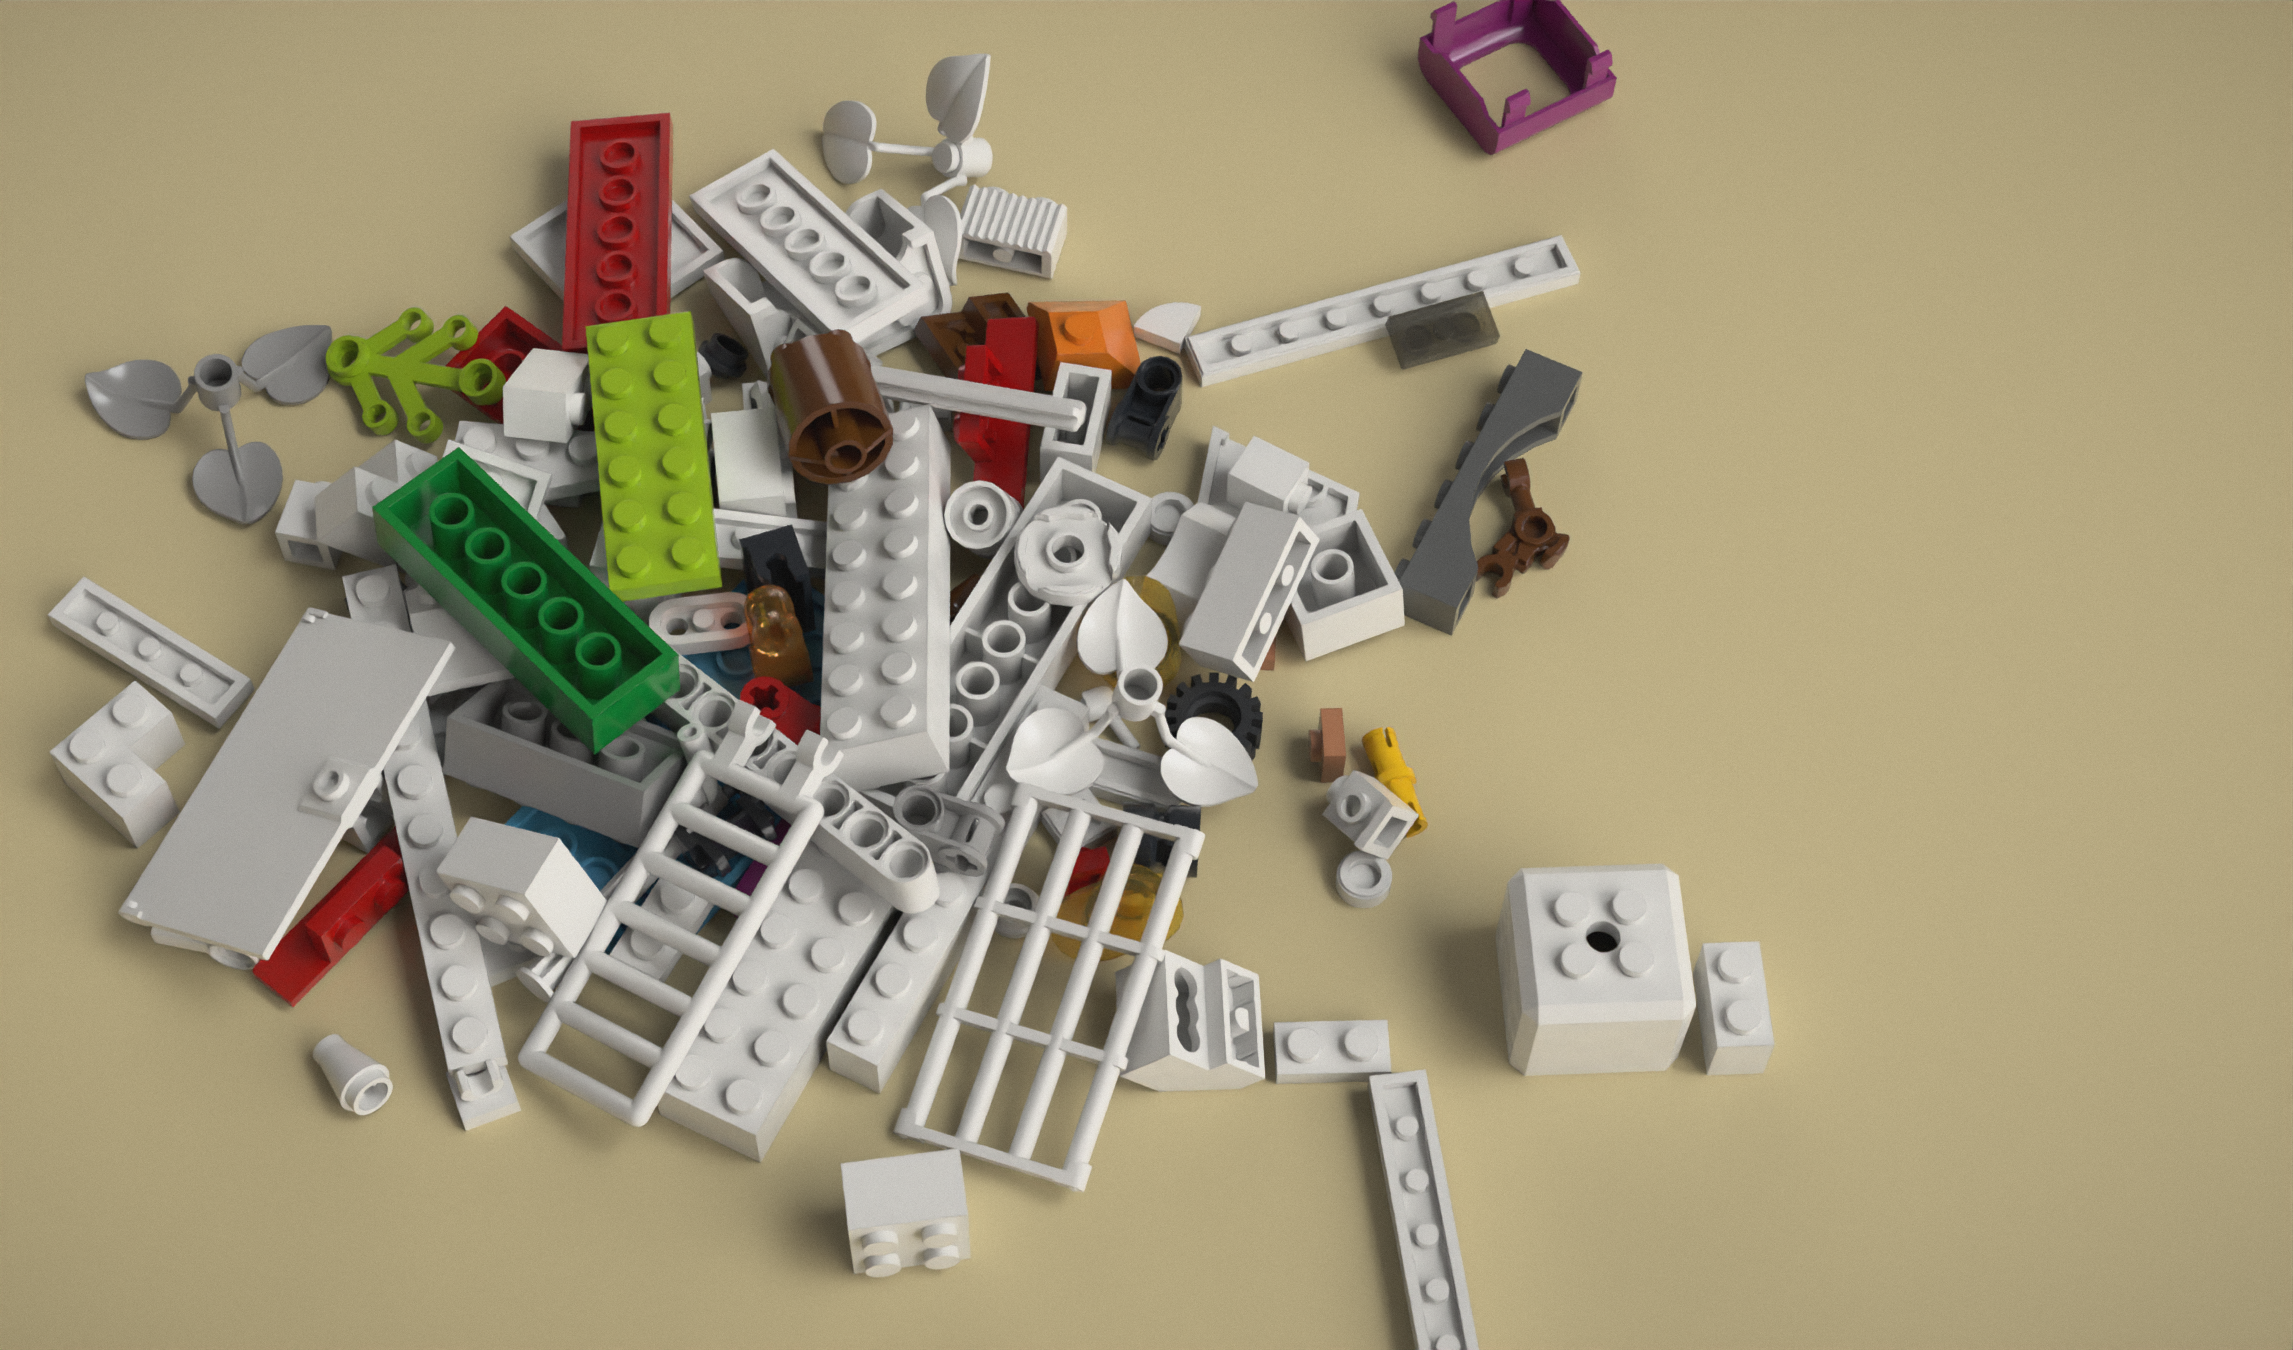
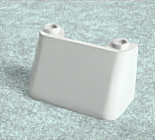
M882 188L856 200L850 205L845 214L925 285L929 302L858 343L864 350L874 356L917 337L914 329L920 317L950 313L953 305L952 294L933 230ZM740 258L724 260L703 270L709 291L767 378V372L771 366L770 355L777 346L785 342L796 318L811 322L770 282L764 281L761 283L758 272L749 262Z

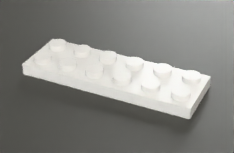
M775 149L768 151L689 195L694 211L823 334L836 329L846 330L858 344L865 340L866 337L897 319L907 316L911 311L929 302L925 285Z

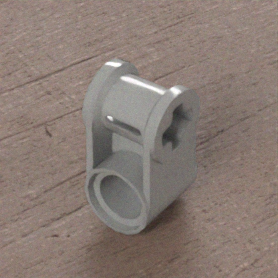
M923 785L905 788L894 800L893 820L929 849L933 862L944 865L966 876L978 877L984 874L988 866L985 856L993 837L1000 835L1005 826L1004 818L998 812L984 804L965 801ZM913 816H923L929 819L930 822L924 825H913L906 820Z

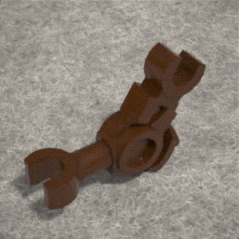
M1524 458L1504 461L1503 463L1506 474L1501 475L1503 490L1506 496L1511 498L1515 510L1511 528L1493 546L1491 555H1485L1477 561L1478 572L1476 582L1489 572L1496 573L1501 578L1494 585L1492 595L1495 598H1500L1509 591L1515 570L1525 574L1536 557L1542 556L1539 563L1543 568L1547 570L1553 568L1564 555L1570 540L1569 535L1556 533L1553 521L1550 516L1543 512L1542 507H1535L1530 492L1529 470Z

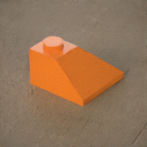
M1126 300L1028 302L1026 308L1028 317H1035L1039 323L1037 358L1045 391H1054L1060 362L1112 370L1111 389L1129 388L1141 362Z

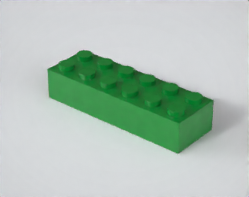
M460 447L372 507L378 545L594 754L680 690L679 654Z

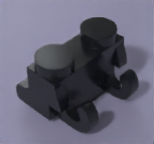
M728 784L721 788L728 799L737 793L740 795V798L736 800L739 811L725 821L769 842L777 839V834L774 830L775 819L765 808L762 800ZM680 824L678 825L672 837L678 843L683 857L693 869L711 878L718 875L722 878L732 871L728 861L739 854V852L695 831L689 834L687 832L688 828Z

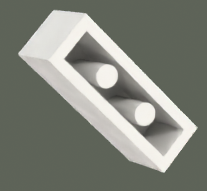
M1245 501L1238 518L1229 527L1227 542L1216 565L1207 574L1205 589L1193 614L1185 621L1182 638L1179 642V645L1201 667L1251 682L1255 681L1320 540L1300 516Z

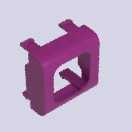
M1499 0L1456 21L1457 4L1453 1L1431 13L1430 18L1433 20L1432 31L1420 37L1418 63L1423 76L1483 151L1489 155H1494L1612 98L1617 77L1608 68L1613 63L1612 53L1609 50L1600 53L1595 41L1560 0ZM1515 43L1529 45L1538 51L1569 89L1570 96L1525 117L1526 107L1531 104L1530 92L1524 89L1505 99L1501 128H1499L1489 116L1484 99L1460 69L1508 45Z

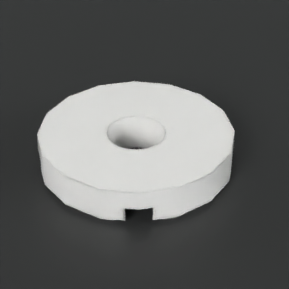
M1070 505L1045 509L1035 515L1034 521L1029 523L1025 529L1023 526L1018 533L1014 550V564L1018 578L1033 596L1049 604L1070 607L1090 603L1112 586L1119 577L1122 561V546L1116 529L1109 522L1107 525L1105 521L1099 519L1098 513L1086 507ZM1073 547L1079 550L1083 556L1075 562L1064 563L1056 559L1054 554L1061 548Z

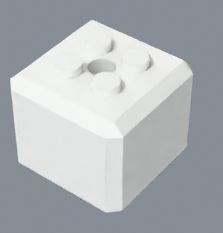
M1663 863L1521 868L1508 881L1495 934L1509 1064L1524 1076L1666 1071L1678 1058L1696 1008L1679 876ZM1596 931L1606 932L1615 939L1617 948L1610 952H1598L1590 947L1586 936Z

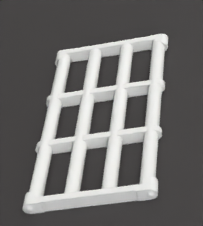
M1018 782L1010 807L1013 808L1011 818L983 896L976 899L974 909L977 910L947 997L944 1003H939L936 1015L939 1016L908 1106L901 1109L893 1133L902 1139H910L923 1144L928 1143L947 1150L959 1148L960 1154L1054 1182L1059 1186L1069 1188L1073 1192H1084L1092 1166L1088 1165L1119 1073L1126 1070L1129 1059L1125 1058L1129 1043L1156 965L1163 962L1166 951L1162 947L1191 862L1198 859L1205 834L1197 829L1177 824H1168L1045 790L1043 787L1030 783ZM1040 804L1069 812L1036 909L1033 912L1005 904L1004 902ZM1094 819L1122 828L1086 927L1056 917L1090 820ZM1143 833L1174 841V845L1141 941L1138 942L1110 934L1109 931ZM998 918L1029 926L996 1019L966 1010ZM1054 933L1082 941L1051 1032L1047 1034L1020 1026L1019 1023L1050 934ZM1106 948L1134 956L1135 958L1105 1046L1101 1050L1074 1042L1072 1038L1103 949ZM964 1024L991 1032V1036L954 1137L925 1128L924 1126L960 1025ZM1013 1040H1018L1045 1049L1009 1152L1006 1153L977 1144L1012 1042ZM1066 1055L1098 1064L1063 1168L1058 1169L1030 1159Z

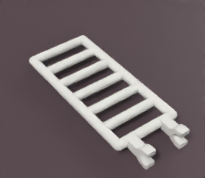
M738 700L730 715L729 731L716 753L699 750L691 758L606 903L596 925L571 963L518 1055V1061L523 1068L634 1127L644 1126L648 1122L821 821L824 808L819 801L812 799L822 779L834 772L844 756L839 750L828 746L829 741L826 738L806 730L797 747L796 762L783 785L745 768L744 766L755 747L760 746L769 738L776 724L772 720L759 715L761 711L757 707L742 700ZM707 775L797 816L780 846L691 805ZM680 824L768 866L752 895L749 896L662 854L678 825ZM650 873L739 916L722 947L633 903ZM621 923L710 967L693 997L604 953ZM592 973L680 1017L663 1048L575 1003ZM563 1023L651 1069L634 1099L546 1054Z

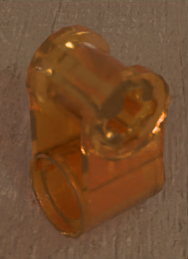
M766 585L753 590L744 602L743 611L751 646L749 647V654L755 678L761 676L773 677L780 680L787 687L813 682V672L808 650L802 634V628L795 617L789 593L782 587L775 585Z

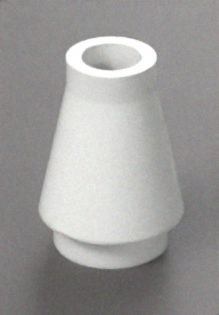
M337 1034L325 1037L316 1045L313 1051V1059L321 1067L341 1106L345 1110L355 1111L359 1115H367L378 1110L388 1100L392 1093L393 1084L389 1079V1071L384 1065L346 1043Z

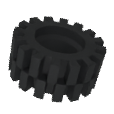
M1210 672L1209 682L1203 683L1200 674L1192 676L1190 688L1184 681L1176 687V696L1170 694L1167 700L1165 718L1171 735L1176 739L1177 732L1186 719L1197 717L1204 713L1223 714L1232 720L1234 729L1231 733L1243 745L1253 761L1256 749L1260 747L1263 712H1260L1261 703L1258 696L1251 698L1252 688L1244 683L1239 690L1236 689L1237 678L1229 674L1226 683L1218 682L1219 673Z

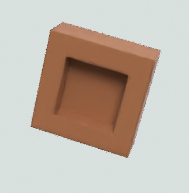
M1320 708L1318 729L1309 730L1308 733L1310 762H1319L1321 783L1334 782L1344 775L1346 747L1342 708Z

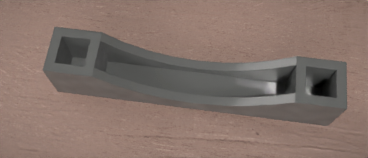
M1525 349L1516 367L1510 364L1506 367L1497 388V393L1501 394L1497 403L1492 404L1488 402L1485 405L1476 427V431L1480 432L1475 443L1468 440L1465 442L1456 462L1455 469L1459 470L1455 480L1452 482L1446 479L1443 482L1434 503V508L1438 509L1432 521L1425 518L1416 532L1412 545L1416 549L1410 561L1403 558L1395 570V575L1403 589L1405 616L1452 636L1473 597L1478 565L1471 544L1469 521L1475 504L1489 482L1504 468V461L1514 460L1537 446L1557 439L1577 401L1583 372L1528 349Z

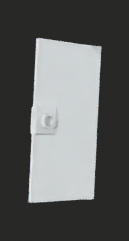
M307 608L296 629L131 893L119 909L118 914L136 924L146 927L152 926L268 961L347 828L353 827L381 780L380 773L456 647L451 641L332 615L320 609Z

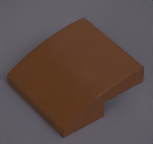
M1008 292L973 296L967 299L961 312L920 317L914 333L944 376L958 379L959 368L961 365H965L967 346L985 345L988 319L1026 316ZM1037 357L1034 382L1042 379Z

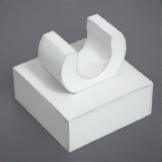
M493 1059L485 1061L486 1070L466 1075L464 1070H460L455 1073L454 1078L450 1077L449 1071L445 1072L466 1131L521 1111L505 1065L498 1067L497 1062Z

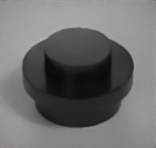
M714 333L710 340H704L698 348V352L710 366L712 374L718 378L741 377L747 369L745 361L749 356L748 351L739 342L727 335Z

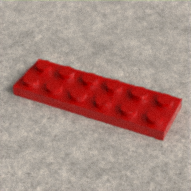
M670 112L571 121L562 351L588 354L586 326L670 314L673 123Z

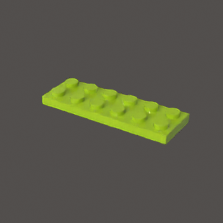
M691 311L586 326L609 589L621 601L625 602L722 587L695 331Z

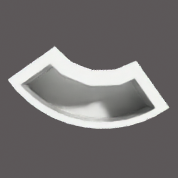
M1201 501L1181 515L1174 535L1156 566L1146 575L1139 595L1162 621L1168 640L1179 645L1182 638L1185 621L1193 614L1205 589L1207 574L1216 565L1227 542L1229 527L1237 519Z

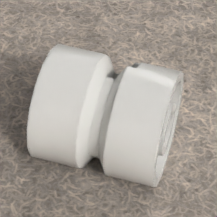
M978 480L965 483L953 492L946 504L944 513L945 524L955 541L982 558L993 559L1024 509L1017 500L995 484Z

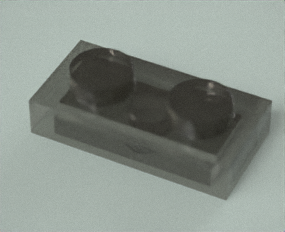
M1483 291L1388 317L1385 323L1402 370L1494 345L1500 338Z

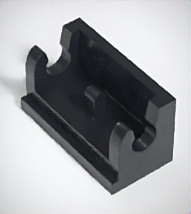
M792 524L739 539L746 593L755 603L764 629L770 635L777 636V622L773 617L779 611H789L793 614L794 624L801 634L816 630L810 573Z

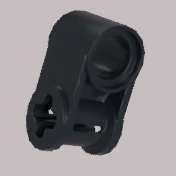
M1155 356L1146 359L1140 364L1123 400L1118 403L1111 417L1106 435V442L1108 444L1116 446L1120 442L1147 452V458L1157 460L1160 457L1167 442L1170 429L1182 405V372L1174 360L1168 357ZM1161 387L1167 390L1159 392L1153 391L1151 389Z

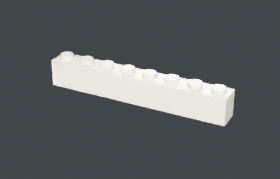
M1040 685L971 802L981 803L994 809L1005 821L1003 831L1000 835L993 837L985 856L988 862L986 871L981 876L971 877L959 874L944 865L933 863L940 886L939 897L933 906L919 913H903L826 1041L830 1070L879 1094L881 1093L962 955L977 910L974 909L976 899L983 896L1013 812L1010 804L1017 784L1008 778L1005 769L1009 760L1013 738L1019 725L1033 712L1042 708L1055 707L1069 710L1077 715L1083 723L1085 732L1089 731L1090 706ZM1039 804L1024 848L1041 821V812L1049 807Z

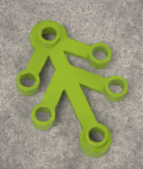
M409 308L400 315L397 321L367 340L352 335L341 336L334 340L328 347L325 357L328 373L337 383L353 387L364 410L362 414L363 422L377 435L391 433L399 422L397 411L389 403L381 400L372 376L389 379L408 417L407 429L409 433L421 443H432L441 436L443 422L431 409L427 408L416 384L463 392L477 405H492L503 397V386L506 383L505 376L488 359H475L469 362L463 369L427 363L451 347L455 350L463 351L475 344L478 338V330L467 317L454 315L444 323L441 329L432 334L434 329L432 319L420 308ZM421 320L416 329L410 330L416 321ZM465 327L464 333L460 337L454 338L456 332ZM406 338L416 343L396 357L382 355ZM490 382V384L485 389H483L484 385ZM386 412L384 419L375 423L376 418L381 413ZM431 420L429 426L425 430L420 431L421 425Z

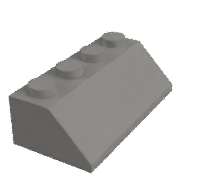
M516 678L487 684L447 717L444 774L465 781L472 787L483 788L512 799L519 805L533 807L554 815L569 824L580 825L606 835L618 843L629 844L637 848L642 844L688 765L677 733L643 720L638 721L594 754Z

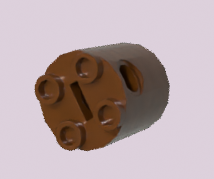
M841 329L832 330L826 334L809 335L793 343L777 346L770 355L771 366L767 372V390L776 407L780 432L788 457L795 470L810 481L830 485L852 482L870 474L885 461L893 445V426L881 392L872 375L870 360L863 347L853 340L849 332Z

